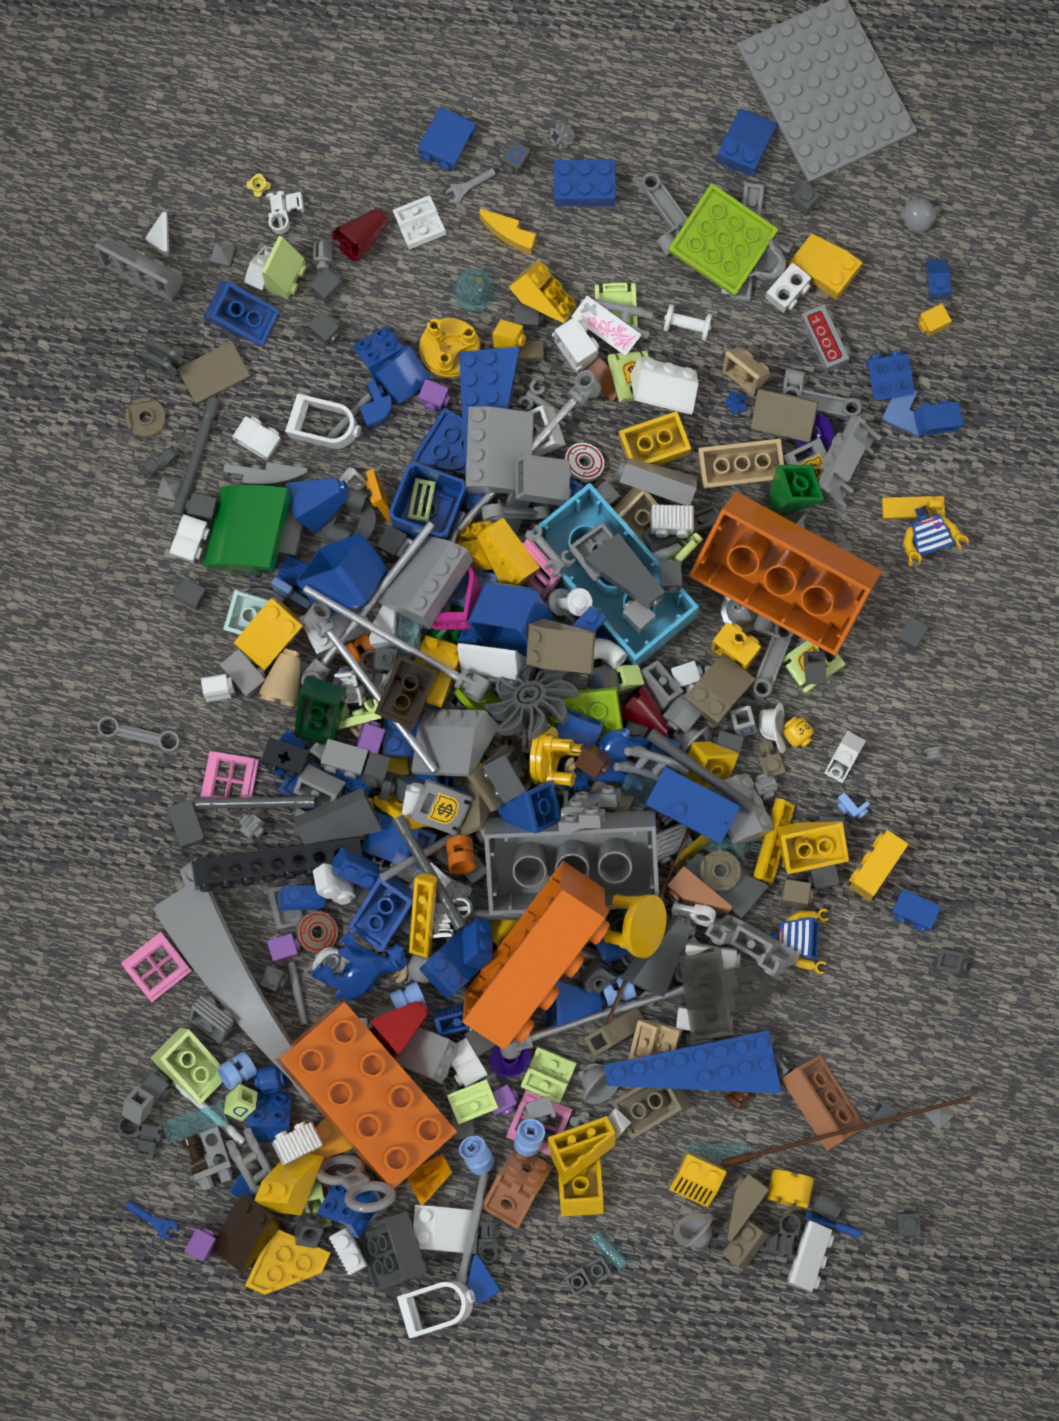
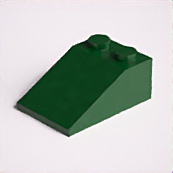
M307 676L298 694L294 735L322 745H326L328 739L336 741L347 688Z

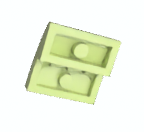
M538 1046L521 1087L543 1097L549 1096L550 1100L560 1104L577 1062Z

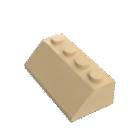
M781 439L698 448L697 454L704 489L773 481L776 466L784 465Z

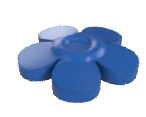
M730 392L728 395L729 399L724 401L725 407L730 408V413L734 415L739 411L745 412L747 409V405L744 403L747 399L744 394L738 396L736 392Z

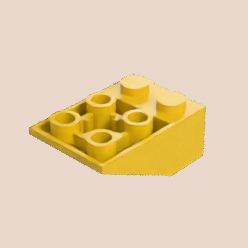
M539 259L521 272L509 286L521 303L562 323L577 308L574 299L564 291L561 283L551 275L548 267Z

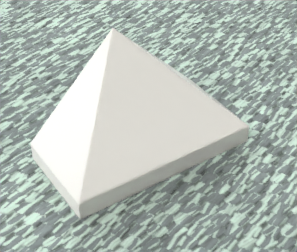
M162 212L146 236V240L164 257H169V221L167 212Z

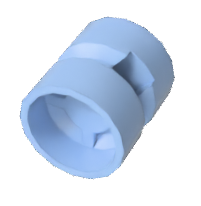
M624 973L616 975L617 978L614 981L611 980L602 990L608 1006L613 1005L618 991L613 989L617 987L620 989L623 982L621 977ZM628 982L620 998L625 1001L636 997L633 984Z
M417 982L406 986L404 991L399 989L390 993L396 1009L415 1001L418 1003L421 1001L427 1007Z
M245 1052L234 1056L232 1062L226 1061L217 1067L220 1079L231 1091L239 1084H242V1080L248 1081L257 1075L253 1062Z
M525 1119L519 1124L514 1139V1148L520 1155L531 1157L539 1152L545 1135L543 1124L536 1119Z
M470 1136L462 1141L459 1153L469 1170L475 1175L489 1172L494 1166L495 1160L483 1138Z

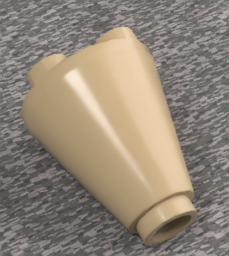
M283 649V653H280L259 691V694H261L260 698L276 702V699H281V704L296 708L300 691V652Z

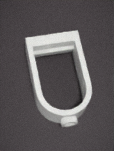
M297 394L285 432L289 438L340 449L351 444L355 437H359L361 426L357 424L355 417L346 406ZM308 406L348 416L350 425L347 432L335 439L301 432Z
M446 1281L398 1296L397 1299L409 1339L465 1321L471 1314L473 1302H475L473 1291L469 1290L461 1282ZM443 1287L453 1288L461 1298L462 1306L459 1315L451 1321L423 1329L414 1297Z

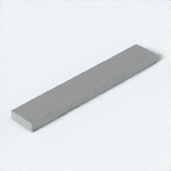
M744 183L742 204L761 217L765 185ZM753 276L746 278L735 296L730 294V300L750 303Z

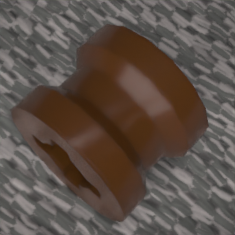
M731 1091L724 1096L728 1103L740 1111L743 1108V1103L751 1098L748 1093Z

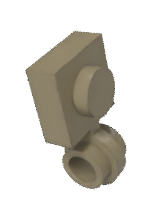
M761 739V742H758L761 754H766V757L759 759L763 773H766L767 777L785 774L780 754L771 755L770 753L774 751L771 740Z

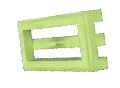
M415 478L408 513L409 520L413 519L419 522L423 521L424 523L429 521L436 482ZM423 484L417 515H413L418 486ZM427 485H429L431 487L425 517L421 516L426 488Z

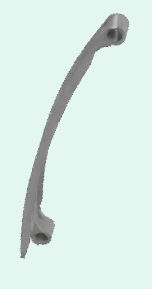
M197 857V858H195V859L192 860V861L202 860V859H201L200 857ZM192 861L180 868L185 887L154 907L158 919L186 960L222 1006L233 1015V1019L291 1080L304 1100L309 1104H313L276 1062L275 1058L292 1044V1041L278 1021L248 969L224 921L212 891L200 892V890H195L191 868Z

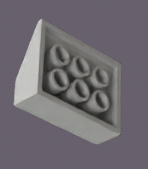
M109 239L98 242L94 246L102 266L170 302H173L184 283L180 271L175 268L168 269L164 267V264L158 259L153 258L151 260L147 258L144 252L128 248V244L121 240Z
M469 407L466 488L469 494L516 493V459L524 454L532 455L534 413L496 407Z
M427 536L377 602L430 628L474 560L468 549L448 540Z
M427 709L418 725L416 740L438 767V770L432 774L414 751L411 772L419 775L468 777L474 772L496 733L495 730L499 727L498 723L485 710Z

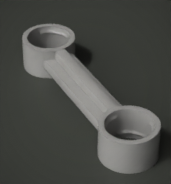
M489 504L482 507L483 521L490 522L504 518L507 520H529L534 523L535 521L541 522L551 515L549 506L515 508L502 507V504Z
M110 716L103 717L98 723V731L105 739H113L116 736L160 746L163 752L169 754L176 752L180 746L179 737L173 731H165L159 734L118 724L116 719ZM107 721H111L116 725L115 731L109 735L103 734L101 731L102 724ZM169 735L176 737V746L172 749L163 747L161 742L164 737Z

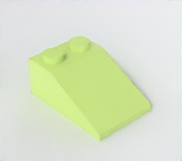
M281 236L278 237L266 261L262 275L267 291L289 299L290 295L295 294L298 288L296 282L299 276H304L307 266H305L304 258Z
M179 1028L151 1057L155 1064L199 1105L222 1083L217 1072V1067L220 1064L189 1029Z

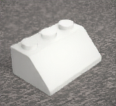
M639 356L630 374L634 400L692 415L698 388L696 370Z
M458 643L461 673L466 669L469 671L467 676L472 678L473 674H477L487 679L491 684H496L499 678L502 677L510 685L518 687L516 675L522 667L527 665L526 657L515 650Z
M812 1221L806 1223L786 1284L808 1292H812L813 1288H818L821 1279L818 1276L819 1269H824L827 1261V1256H824L827 1247L831 1248L834 1236L831 1235V1229Z

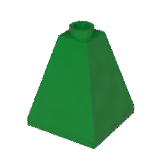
M812 465L776 466L767 501L771 511L779 515H788L824 501Z

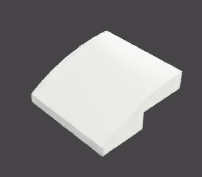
M430 195L392 210L408 249L446 235L445 228Z

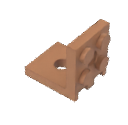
M514 1148L497 1175L483 1202L482 1209L518 1229L535 1196L551 1172L553 1165L535 1155L531 1157L522 1156ZM504 1199L509 1200L512 1205L505 1203Z

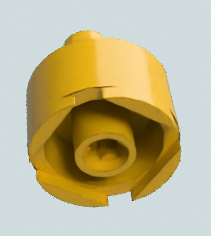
M773 1170L766 1200L779 1202L780 1200L781 1205L790 1207L796 1203V1207L808 1209L814 1178L802 1174H792L789 1171Z

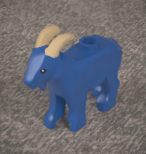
M626 727L623 730H612L606 733L602 740L595 745L612 756L609 761L611 766L605 775L601 774L594 779L578 767L576 768L575 763H573V757L566 761L564 771L565 773H574L575 782L572 788L575 793L592 789L588 784V780L598 782L614 781L624 791H627L629 786L635 789L640 781L639 776L629 772L615 771L613 765L627 761L628 756L624 753L625 748L640 746L649 750L652 742L645 737L630 736V730ZM649 759V760L647 761V763H646L647 766L649 765V763H650V761H651L650 759Z
M348 931L341 939V942L346 946L338 951L341 957L350 961L343 971L333 973L329 964H326L324 967L318 964L311 972L313 978L328 984L330 987L337 988L335 991L336 999L354 1000L361 998L366 991H371L376 979L386 972H395L393 976L398 977L395 980L396 983H401L407 977L408 967L405 953L400 944H396L392 948H385L388 953L386 957L359 945L355 941L353 934Z

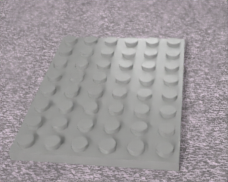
M848 0L827 1L736 44L808 184L917 133L909 114Z

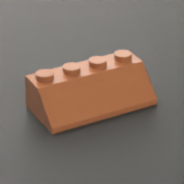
M821 1055L802 1064L781 1078L786 1089L790 1092L817 1136L865 1124ZM860 1130L820 1140V1142L828 1151Z

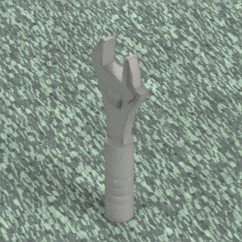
M491 168L466 183L450 184V188L447 189L445 194L453 192L456 198L450 200L449 203H460L470 189L495 176L494 169Z

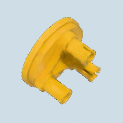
M456 318L431 319L421 336L419 344L420 357L426 368L435 375L445 378L460 376L459 352L480 350V340L475 329L465 321Z
M548 724L544 733L532 741L530 775L533 784L539 786L549 780H553L554 786L567 785L572 787L575 782L574 773L557 772L559 760L565 755L580 756L583 750L581 748H584V744H576L573 742V739H560L557 729Z
M617 893L612 900L613 906L628 910L624 918L622 933L607 930L604 935L605 943L619 945L620 948L627 949L635 957H650L658 949L665 933L666 909L660 897L652 894L629 897Z

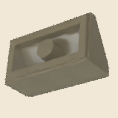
M525 341L524 345L520 346L517 362L544 361L543 341Z

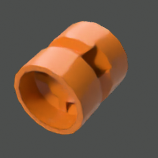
M366 633L355 638L354 643L349 641L344 644L360 666L363 654L360 655L357 648L362 647L364 653L369 650H375L370 644ZM370 654L365 656V661L369 662Z
M457 835L449 838L446 841L449 871L454 874L470 873L476 868L475 855L473 854V839L466 835Z

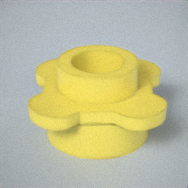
M256 174L247 182L246 186L254 192L255 197H261L265 190L270 189L271 184L266 182L262 174Z

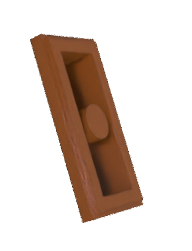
M598 357L587 370L595 375L601 385V392L612 403L618 396L611 370Z

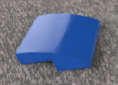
M405 346L393 360H387L376 371V375L396 404H400L423 386L426 379L429 380L431 378L410 346Z

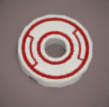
M574 444L565 454L564 460L570 461L571 477L575 480L577 478L581 482H592L600 476L604 469V459L601 452L591 444ZM579 460H586L588 462V466L581 465Z

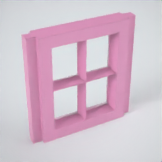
M526 539L523 545L538 563L539 567L550 577L549 580L539 569L526 584L529 587L536 588L543 601H546L562 574L559 572L557 577L552 578L551 575L555 569L552 567L547 570L544 569L549 559L533 542ZM535 575L543 582V584L546 586L545 588L535 578Z
M210 751L201 797L228 798L231 782L243 784L240 798L252 797L259 760ZM219 761L231 762L228 778L217 776ZM235 763L246 765L244 780L232 778ZM216 780L227 782L224 797L213 795Z
M161 932L121 963L152 1003L192 972ZM163 946L169 955L156 964L150 955ZM147 958L153 968L143 976H140L134 967ZM172 958L179 967L166 977L160 967ZM157 971L163 980L150 989L144 979Z
M525 1090L506 1138L514 1141L521 1119L525 1120L522 1111L526 1109L525 1104L544 1097ZM551 1101L555 1115L561 1117L557 1128L545 1123L542 1124L544 1128L555 1132L554 1135L564 1132L573 1109ZM543 1140L539 1151L550 1156L548 1142Z

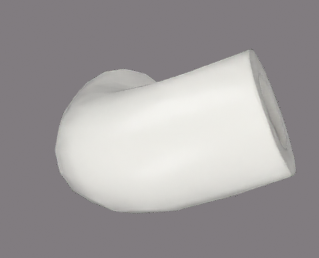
M595 638L594 659L604 660L613 669L618 668L626 660L628 653L611 640Z

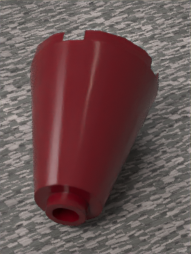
M373 209L336 227L332 231V238L334 241L337 240L339 242L338 249L345 257L353 262L357 259V262H359L387 226L388 217L384 211Z
M645 685L635 689L623 701L624 706L620 708L622 720L626 723L629 721L648 727V735L653 728L665 737L672 733L670 731L671 728L667 726L668 721L663 717V712Z

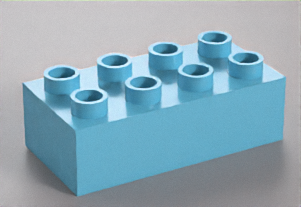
M591 483L587 484L538 525L542 529L541 536L560 557L563 551L568 550L569 553L565 558L572 560L575 556L570 551V545L599 524L604 523L614 536L617 533L621 535L660 585V562ZM533 542L550 561L551 559L536 542ZM577 559L572 567H565L560 571L562 576L558 584L570 592L575 588H583L589 592L592 598V607L607 618L599 629L610 636L612 642L628 653L625 661L629 665L640 666L697 618L699 606L682 588L677 593H665L664 601L655 608L653 606L649 608L656 615L655 620L639 634L622 616L625 610L623 606L631 599L635 601L633 598L603 577L593 581Z

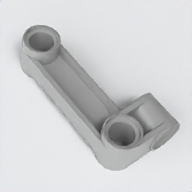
M649 172L642 178V191L670 228V231L662 235L658 240H655L666 256L670 257L673 254L668 252L667 249L688 218L660 181L659 176L656 173ZM652 181L656 185L654 187H648L646 183Z
M786 368L783 382L784 394L819 401L817 413L821 415L841 418L848 422L851 416L860 415L861 403L857 399H847L803 390L806 372ZM853 407L856 409V412L849 413L846 408Z
M759 614L752 631L754 630L759 634L767 636L769 642L755 675L756 680L750 687L751 696L757 700H761L771 693L790 640L794 633L786 629L787 637H782L779 634V628L783 627ZM757 684L764 686V694L758 693L756 689Z

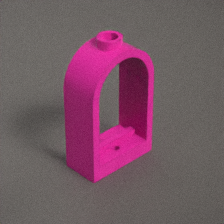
M470 566L465 573L470 575L464 612L441 613L440 611L431 625L434 630L471 629L467 621L479 596L480 581Z

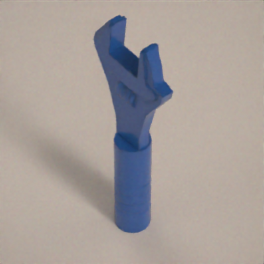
M130 1200L125 1206L129 1211L151 1223L161 1239L163 1237L172 1239L166 1234L171 1226L179 1231L175 1221L156 1218Z
M807 1212L805 1219L808 1221L833 1227L834 1230L857 1238L860 1237V1229L837 1221L832 1222L817 1213Z

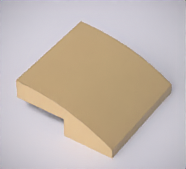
M639 1019L628 1059L678 1049L682 1029L659 1022Z

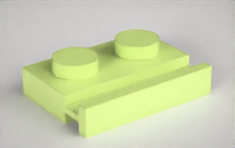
M487 1079L447 1095L458 1125L498 1109Z

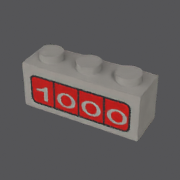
M823 304L802 313L800 320L825 373L847 365L851 354L847 345L844 346L841 341L842 334L838 327L835 328L832 322L834 318L830 309L827 310Z

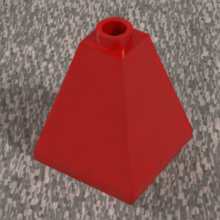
M415 1001L374 1018L370 1021L367 1028L389 1054L396 1059L425 1019L429 1010L423 1002L420 1001L418 1003Z

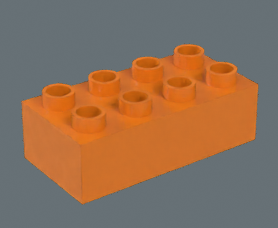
M735 491L722 508L689 577L836 656L883 570Z
M562 861L494 951L493 959L482 967L466 988L462 1022L503 1050L507 1048L513 1039L522 1043L534 1026L535 1022L530 1017L539 1006L546 1011L555 1001L559 988L554 985L564 973L571 978L582 965L584 956L580 954V951L588 940L596 945L606 934L610 923L605 920L609 913V908L605 906V888L565 861Z
M338 1002L275 1058L276 1062L376 1177L393 1188L398 1186L457 1132L345 1002Z

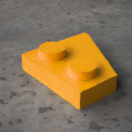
M374 469L366 471L368 480L365 483L369 492H372L370 500L374 507L379 508L390 524V508L388 506L390 502L382 482Z
M324 1118L315 1128L323 1146L309 1154L321 1155L326 1159L352 1150V1148Z
M440 1154L420 1165L406 1177L421 1206L428 1201L451 1175L452 1171L443 1154Z

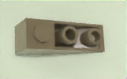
M638 1008L630 1010L611 1021L610 1024H606L582 1038L592 1057H595L635 1033L638 1020H644Z

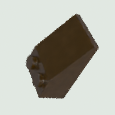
M399 655L375 714L414 730L441 671Z
M244 1193L230 1210L212 1250L237 1271L244 1274L283 1223Z

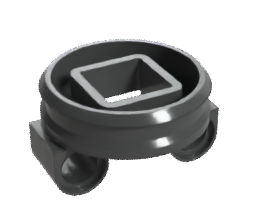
M349 486V492H347L348 499L322 527L327 543L330 544L358 533H362L367 541L371 539L376 528V516L372 505L368 501L369 494ZM342 509L362 516L354 534L352 531L336 525Z

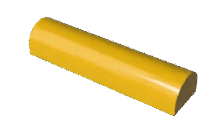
M776 798L770 815L774 830L764 836L753 874L754 879L772 885L781 857L777 827L790 824L795 805L784 799Z
M420 874L414 880L409 953L429 958L432 951L437 877L431 874Z

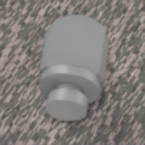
M329 239L313 242V259L319 271H323L325 268L329 269V264L332 263V243Z

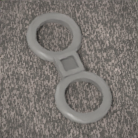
M345 1154L331 1156L322 1161L316 1176L317 1179L324 1184L342 1185L348 1191L345 1194L344 1201L347 1207L353 1211L362 1213L380 1211L390 1206L395 1200L396 1192L391 1185L385 1182L369 1181V1178L364 1175L366 1166L362 1159ZM338 1164H349L356 1167L353 1172L342 1176H332L325 1173L329 1167ZM366 1191H381L386 1194L383 1199L373 1203H361L354 1200L357 1195Z

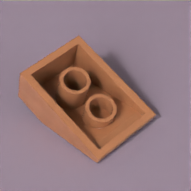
M684 866L667 885V897L673 902L677 900V902L689 906H695V904L706 905L713 908L716 913L724 915L729 914L732 910V906Z

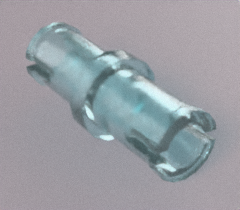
M600 1231L589 1240L603 1253V1258H607L618 1271H621L629 1263L616 1249L617 1246L611 1244Z

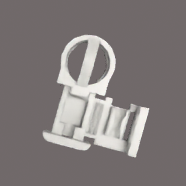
M278 191L277 195L273 193L266 195L267 199L270 200L272 212L268 213L269 225L274 233L283 234L290 228L288 212H291L293 209L301 210L302 213L305 212L303 196L301 192L286 194L285 196L283 191ZM282 217L286 219V223H285L284 226H283ZM277 218H278L279 228H275V227L273 226V222H274V220L277 219Z
M352 670L334 674L335 677L341 678L342 684L340 686L347 688V698H345L344 707L348 705L347 703L359 702V706L363 705L366 697L362 693L365 691L362 685L356 688L358 686L356 673Z
M459 897L451 899L454 905L459 900L466 902L468 905L457 907L459 911L468 910L467 914L462 915L463 918L471 914L473 905L468 898ZM435 903V934H433V938L453 936L454 929H451V921L441 903Z
M675 900L671 909L672 918L675 915L685 918L686 924L693 927L690 933L692 937L697 929L694 924L708 927L710 923L714 922L716 917L715 910L706 905L695 904V906L678 903Z

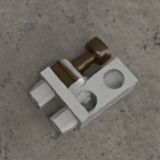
M218 1126L199 1133L207 1152L206 1154L201 1155L196 1146L199 1143L197 1135L181 1141L183 1148H188L191 1171L195 1181L199 1182L203 1191L214 1187L211 1176L217 1173L222 1184L233 1180L230 1169L232 1164Z

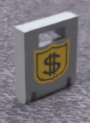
M817 438L784 454L783 460L785 465H812L816 478L819 480L823 472L819 468L827 452L821 439ZM811 448L813 455L797 462L794 455Z
M426 779L410 818L413 821L457 835L459 831L453 828V826L461 827L470 807V804L464 801L465 799L472 801L474 797L468 793ZM428 793L435 796L426 813L422 806Z

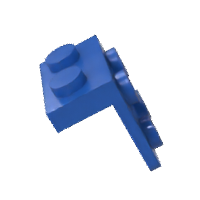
M388 326L377 330L353 346L356 353L367 366L376 384L381 382L376 375V371L387 360H393L404 348Z
M902 350L890 351V355L882 356V353L870 354V358L865 359V365L869 368L872 393L875 400L908 396L914 393L908 353H902Z
M262 1092L257 1093L256 1109L247 1116V1128L252 1129L257 1142H273L276 1140L275 1136L283 1131L291 1132V1093L277 1092L267 1095Z
M342 1185L332 1186L319 1207L318 1214L321 1217L346 1225L351 1235L360 1239L376 1212L362 1213L353 1211L347 1207L344 1201L348 1190ZM373 1191L363 1192L354 1198V1200L361 1203L379 1201Z

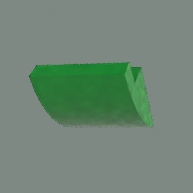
M230 485L220 487L203 567L262 576L263 571L274 572L292 492L288 488L265 485Z

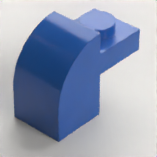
M375 380L367 382L373 402L359 407L368 430L384 424L392 412L390 395L385 396L381 385H377Z

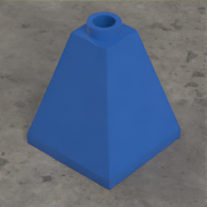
M338 478L289 482L286 484V488L292 492L290 503L294 518L313 533L319 532L348 499L347 492H349V487L344 480L340 481Z
M549 780L503 803L499 807V814L502 816V820L533 833H539L557 824L561 820V812L553 780Z
M556 982L554 986L559 988V993L553 1004L545 1011L546 1027L563 1025L602 1010L605 1005L604 996L595 991L589 993L584 988Z

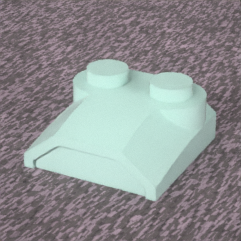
M235 590L223 630L241 634L269 599Z

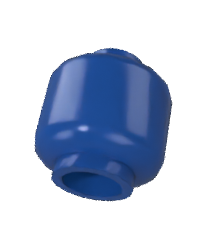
M276 1065L260 1068L258 1076L254 1077L256 1088H260L261 1092L267 1095L281 1092L284 1086L287 1085V1076Z

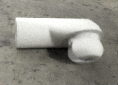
M675 543L652 554L660 562L675 556L682 548L679 543Z

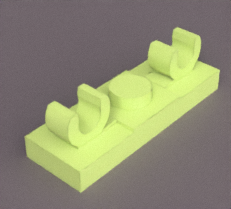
M371 699L364 702L367 710H364L363 707L352 711V715H349V709L345 706L339 729L382 718V716L375 714L378 702L374 699L373 705Z

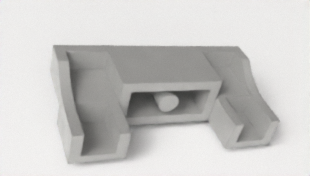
M851 416L843 433H837L819 468L823 471L818 480L821 492L825 494L824 497L837 507L845 508L847 506L843 499L846 493L852 494L854 490L844 482H849L863 453L873 454L874 451L870 448L873 440L881 439V436L873 431L860 416Z
M608 785L600 788L596 794L584 791L574 794L561 810V820L558 822L559 835H570L574 831L583 828L600 829L601 822L606 821L605 809H600V807H617V802L622 801L621 789Z
M727 914L720 921L710 923L705 933L717 945L731 944L739 952L752 956L758 962L757 965L762 967L763 971L771 976L783 974L787 966L796 965L800 956L799 952L733 914Z

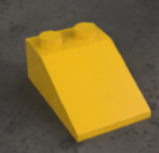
M814 234L808 237L787 264L790 266L793 262L811 277V283L835 300L840 297L862 266V262L852 254Z
M272 597L234 641V644L265 671L301 631L305 623L278 598Z
M426 635L418 650L460 673L458 645ZM415 657V661L431 667L430 665L424 663L423 661ZM440 672L427 703L442 707L455 680Z
M842 821L801 822L777 827L782 862L787 874L849 861Z
M307 1154L285 1166L280 1161L262 1180L255 1201L268 1212L302 1215L324 1157Z
M600 1158L565 1185L558 1173L561 1217L604 1214Z

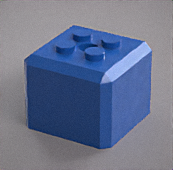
M413 462L407 466L390 508L391 525L401 532L416 538L426 523L408 519L415 478L436 482L431 506L434 507L435 512L429 516V521L435 527L428 536L448 540L458 514L462 511L467 499L466 485L462 479ZM423 484L418 486L413 515H417ZM427 485L421 513V516L425 517L423 509L427 506L431 487L429 485Z
M358 533L320 548L296 582L302 590L308 585L352 610L367 603L387 575L388 568L363 534ZM306 594L312 604L318 601ZM330 608V617L340 614Z
M489 581L483 585L467 623L478 637L482 646L515 650L527 658L529 624L541 619L554 622L556 620L536 588Z

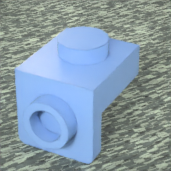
M845 792L837 799L839 803L837 804L838 809L844 815L847 813L852 820L856 817L861 819L869 812L867 810L870 805L868 801L857 808Z

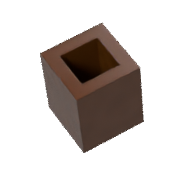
M590 743L582 750L575 766L596 779L601 774L605 775L611 766L609 761L612 756Z

